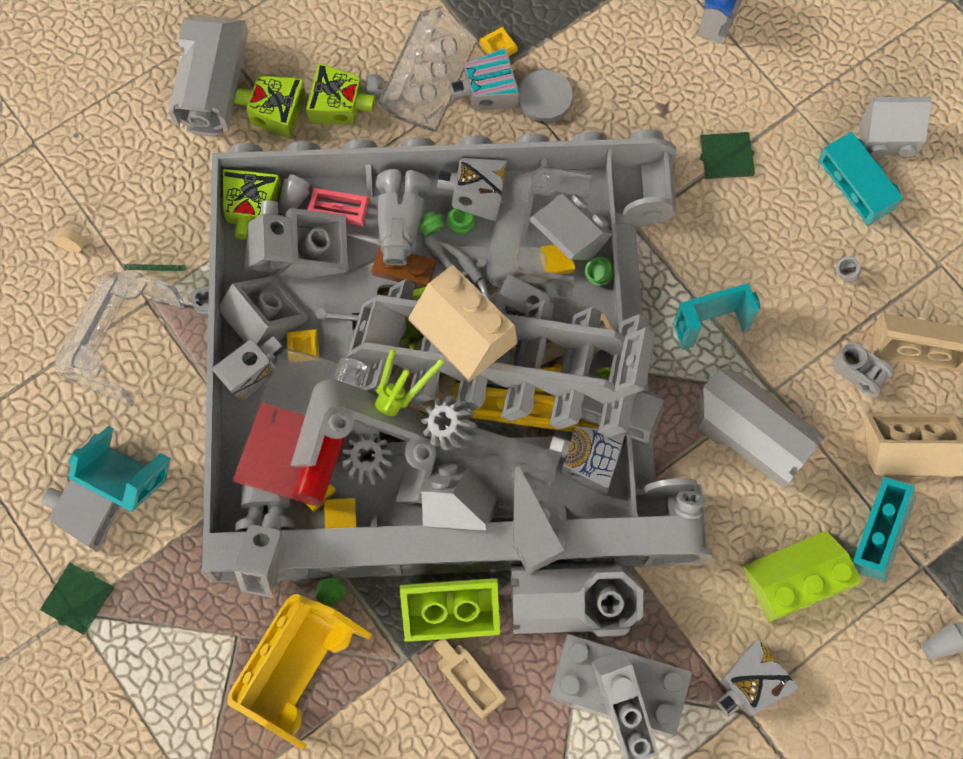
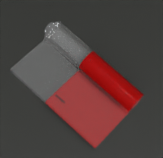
M284 348L285 350L277 357L275 367L273 368L233 477V482L306 504L321 506L345 437L333 439L324 436L315 466H290L313 389L317 383L327 379H336L362 389L368 367L364 363L349 357L340 358L339 362L335 363Z

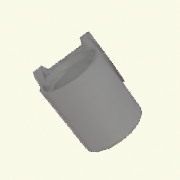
M854 342L846 344L833 359V367L838 374L854 384L862 393L874 398L880 394V387L886 379L892 378L895 373L894 369L887 362L876 357L861 344ZM845 355L851 356L855 360V365L848 363Z

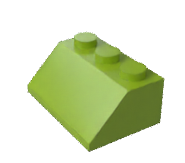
M827 531L742 566L769 624L853 589L862 582L848 552Z
M497 578L400 585L405 642L500 635Z

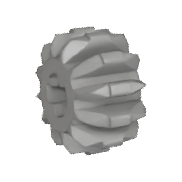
M446 396L445 400L440 398L434 399L435 408L425 407L429 417L421 419L423 424L428 425L423 434L431 437L430 443L433 446L438 447L441 445L444 450H450L452 446L456 448L463 447L462 438L472 439L468 429L475 428L476 424L469 421V419L475 413L471 409H466L467 402L461 399L456 401V398L453 396ZM448 420L451 421L450 426L446 425Z
M360 433V442L357 443L355 440L349 439L348 444L351 449L342 450V456L346 459L341 462L343 469H349L347 472L349 479L357 477L359 485H363L366 478H369L371 485H375V476L378 475L381 479L385 480L387 475L383 469L390 470L393 468V463L389 460L393 457V451L386 449L388 442L385 439L377 442V434L373 433L369 440H366L365 435ZM363 456H366L367 458L372 457V458H373V462H371V463H369L368 461H364V462H363V461H362V457H363Z

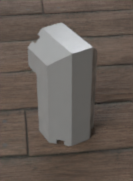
M189 14L188 18L183 19L179 36V47L184 48L185 56L179 55V66L168 112L174 125L180 127V123L187 125L186 131L206 136H217L222 128L224 132L229 130L248 36L245 20Z
M718 369L705 384L695 403L699 431L716 444H727L783 489L825 438L824 435L740 372Z
M619 562L548 564L530 574L527 573L523 565H511L513 634L593 631L598 636H625L631 629L630 627L644 616L643 589L636 576Z

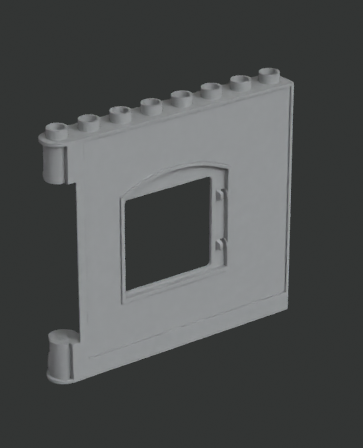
M647 129L633 133L629 139L607 140L603 133L588 131L576 135L572 141L550 142L549 138L543 134L530 133L518 137L515 143H492V140L488 137L472 135L462 138L458 145H435L434 141L428 138L414 137L403 141L401 147H378L373 141L356 139L347 142L344 145V149H321L319 145L313 142L298 141L289 144L286 151H263L258 145L239 143L231 146L227 153H212L202 572L213 583L238 582L234 568L247 532H235V525L240 519L247 517L248 510L241 509L240 507L242 484L233 481L261 404H267L305 416L316 384L327 379L338 380V370L348 356L355 332L354 321L326 318L320 321L315 316L316 309L324 308L326 312L359 315L362 304L376 296L380 288L392 287L399 283L372 275L371 270L379 249L378 244L347 237L348 271L344 273L305 279L280 276V269L273 273L244 270L246 240H241L234 236L236 225L227 223L223 214V169L275 174L279 176L281 185H283L284 179H288L290 174L302 178L311 185L308 190L310 194L297 209H308L313 187L368 196L370 198V205L367 207L368 212L364 219V227L346 224V231L378 239L380 238L378 196L383 193L376 187L377 176L389 169L400 170L402 173V186L399 191V203H402L403 194L405 193V173L409 170L422 173L431 182L430 191L421 197L424 199L422 217L432 211L436 215L442 213L444 217L442 221L445 224L442 229L430 236H434L437 241L453 245L465 255H468L474 264L478 263V258H487L488 264L486 268H478L484 275L486 283H504L508 274L523 282H543L547 285V292L551 297L549 302L554 304L553 311L563 315L560 322L571 324L574 314L594 307L601 311V314H606L614 330L618 332L620 322L638 314L643 315L636 227H650V223L668 221L677 212L672 161L677 156L676 146L672 142L664 140L662 132ZM462 158L507 161L496 221L475 215V227L471 232L463 235L453 233L447 226V215L454 209L452 206L454 191L437 188L440 170L457 174L459 162ZM561 194L579 195L588 203L586 208L593 215L597 213L609 223L607 228L613 235L592 258L605 257L613 264V277L604 286L593 285L586 277L585 268L590 260H573L575 265L574 273L545 277L539 249L542 246L554 244L529 219ZM317 198V201L329 203L335 202L359 208L361 206L359 204ZM417 231L411 253L436 259L432 281L444 272L446 267L425 245L424 241L430 236L425 237L422 232ZM443 250L449 261L461 273L465 271L458 258L447 250ZM274 275L309 316L307 321L294 331L317 330L320 361L290 364L288 361L287 336L284 337L279 343L285 350L271 361L278 369L277 372L242 403L211 369L245 344L220 313L219 305L233 283ZM467 275L466 278L472 284H475L471 277ZM604 350L594 353L590 370L596 372L603 367L611 368L613 355ZM647 381V383H646V385H645V389L642 390L641 392H643V391H649L648 381ZM354 422L350 433L345 436L330 481L336 492L328 500L355 498L357 528L325 529L324 503L313 513L303 502L290 499V507L283 509L284 516L293 519L295 530H280L285 543V551L277 581L511 572V565L523 564L513 546L514 520L490 522L486 531L423 526L422 503L396 502L407 463L405 458L407 442H388L386 449L393 451V457L389 459L393 463V468L390 470L383 469L387 475L385 480L377 475L375 476V485L370 484L369 478H366L363 485H359L357 477L349 479L347 477L349 469H343L341 462L346 459L342 456V450L351 449L348 444L349 439H353L358 443L360 442V433L365 435L366 440H369L370 436L374 433L377 434V442L381 441L380 431ZM555 430V433L549 437L463 440V447L456 448L452 446L450 450L442 449L441 445L435 446L436 457L432 472L436 465L443 463H454L460 467H468L498 496V505L493 515L514 514L515 467L520 466L523 474L528 472L531 475L536 486L533 493L538 502L543 500L551 514L548 521L553 530L556 528L560 530L566 546L563 547V557L550 564L619 562L624 567L690 565L713 559L712 550L706 547L704 513L700 518L688 519L675 512V505L678 503V493L681 491H694L702 495L701 484H697L696 480L689 478L656 481L652 438L649 444L625 435L606 496L563 475L562 468L565 458L548 453L553 436L571 441L574 432ZM363 456L362 461H368L369 463L373 462V458H367L366 456ZM264 505L263 515L269 514L268 505Z

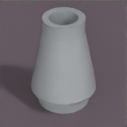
M292 174L289 175L288 179H284L278 200L280 216H283L290 208L297 209L310 194L308 190L311 185L307 181Z
M950 622L927 641L921 643L922 650L929 661L963 652V624L961 622L955 624Z

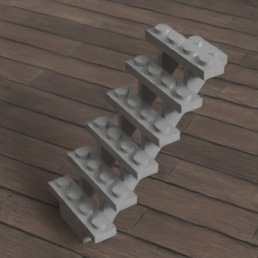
M404 279L390 287L388 296L376 295L362 304L347 357L368 366L362 390L375 395H379L376 393V390L381 382L389 351L393 348L396 351L393 364L403 369H409L414 374L410 390L439 359L444 360V364L410 400L409 403L416 406L428 402L436 396L439 390L438 379L441 371L461 381L456 401L461 399L467 402L466 409L475 410L484 403L488 379L507 388L501 417L511 422L530 415L534 406L535 388L538 387L556 396L549 425L557 429L574 425L579 422L582 415V403L585 394L604 404L598 433L611 437L628 431L632 420L631 412L634 398L637 392L645 389L648 381L647 373L650 357L653 353L655 332L648 329L649 318L642 314L620 322L619 331L617 332L600 328L601 311L594 307L574 314L571 324L553 321L552 312L554 304L545 299L528 307L525 317L506 314L505 310L507 297L496 293L487 299L515 325L516 337L519 343L514 365L494 362L469 382L425 336L420 351L398 347L400 339L407 328L406 317L409 318L418 302L414 300L413 296L414 283ZM546 339L566 348L561 373L540 370L542 357L547 348L545 344ZM594 346L613 355L609 381L588 377L590 365L594 358ZM391 372L387 385H389V383H392Z

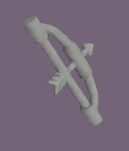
M430 236L424 241L431 253L440 259L446 269L453 264L443 253V250H447L458 258L459 263L465 270L462 274L465 277L469 275L474 283L478 284L481 293L486 298L490 297L484 275L478 269L480 267L486 268L488 264L487 258H478V263L474 264L468 255H465L449 243L437 241L434 236Z

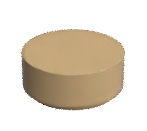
M65 227L58 228L53 238V241L59 247L74 253L80 252L85 243L81 234Z

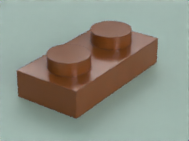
M381 245L379 246L371 270L373 276L395 282L407 279L418 288L427 287L428 283L431 282L436 259L411 253L407 256L406 265H387L383 263L384 254L381 252Z

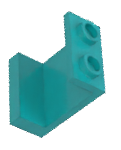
M749 283L681 302L673 321V327L682 350L694 347L702 328L701 321L735 312L742 331H749L760 309V300L755 291L752 292Z
M108 426L99 434H94L81 449L77 448L72 453L69 459L71 467L68 479L133 512L166 481L171 458L160 453L146 466L110 447L114 428Z

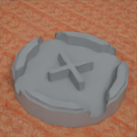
M537 70L529 73L521 81L518 88V105L522 113L530 120L536 122L539 120L544 121V123H552L562 119L569 112L573 101V90L569 81L562 74L552 70Z

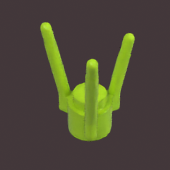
M390 349L381 382L376 390L379 396L375 402V407L387 416H396L400 408H406L410 400L444 364L443 359H439L405 395L406 392L402 387L410 374L409 369L403 371L396 384L389 383L387 385L396 352L395 349Z

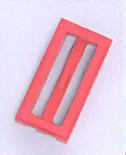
M313 187L307 210L346 215V224L364 227V219L367 216L370 198L368 196ZM317 198L359 204L361 206L359 208L343 205L341 203L317 201Z

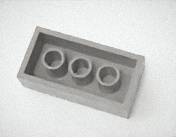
M567 634L548 701L610 720L591 662L621 652L622 650ZM622 651L633 666L652 733L670 739L675 737L692 672Z

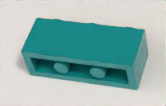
M850 132L824 147L818 159L819 163L867 226L896 210L903 199L901 191L885 175L882 165L868 153L866 145L861 139H858L853 132Z
M883 477L853 559V564L858 573L883 582L887 581L916 500L915 486Z

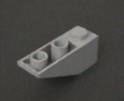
M517 466L514 470L513 546L525 570L530 574L562 558L564 553L563 547L566 546L560 530L558 528L552 529L548 521L551 514L543 500L538 502L533 493L536 486L531 475L528 472L523 474L520 466Z
M622 651L592 661L597 683L624 758L648 759L659 755L631 662Z

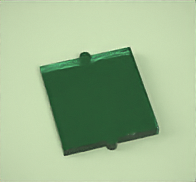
M749 132L700 135L701 154L699 159L703 161L705 179L755 175L753 163L755 152L751 149Z
M124 264V270L186 271V265Z
M69 562L40 608V611L58 620L60 626L67 625L85 635L114 587L97 578L93 571L88 573Z

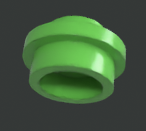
M454 208L447 215V226L453 233L467 234L475 227L476 218L472 213Z
M432 211L421 217L418 231L427 237L445 226L442 221L444 218L442 213L436 215Z
M601 256L591 259L585 268L586 277L590 283L596 286H604L609 283L614 273L612 262L608 258Z
M328 578L320 581L317 585L318 589L315 591L316 599L326 605L337 604L347 595L346 587L343 585L342 580L338 578Z

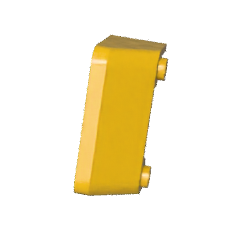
M293 594L283 603L231 688L227 699L228 705L300 749L305 750L307 744L293 736L302 724L301 710L295 706L328 650L336 653L347 648L352 640L353 633L368 640L372 634L336 609L299 594Z

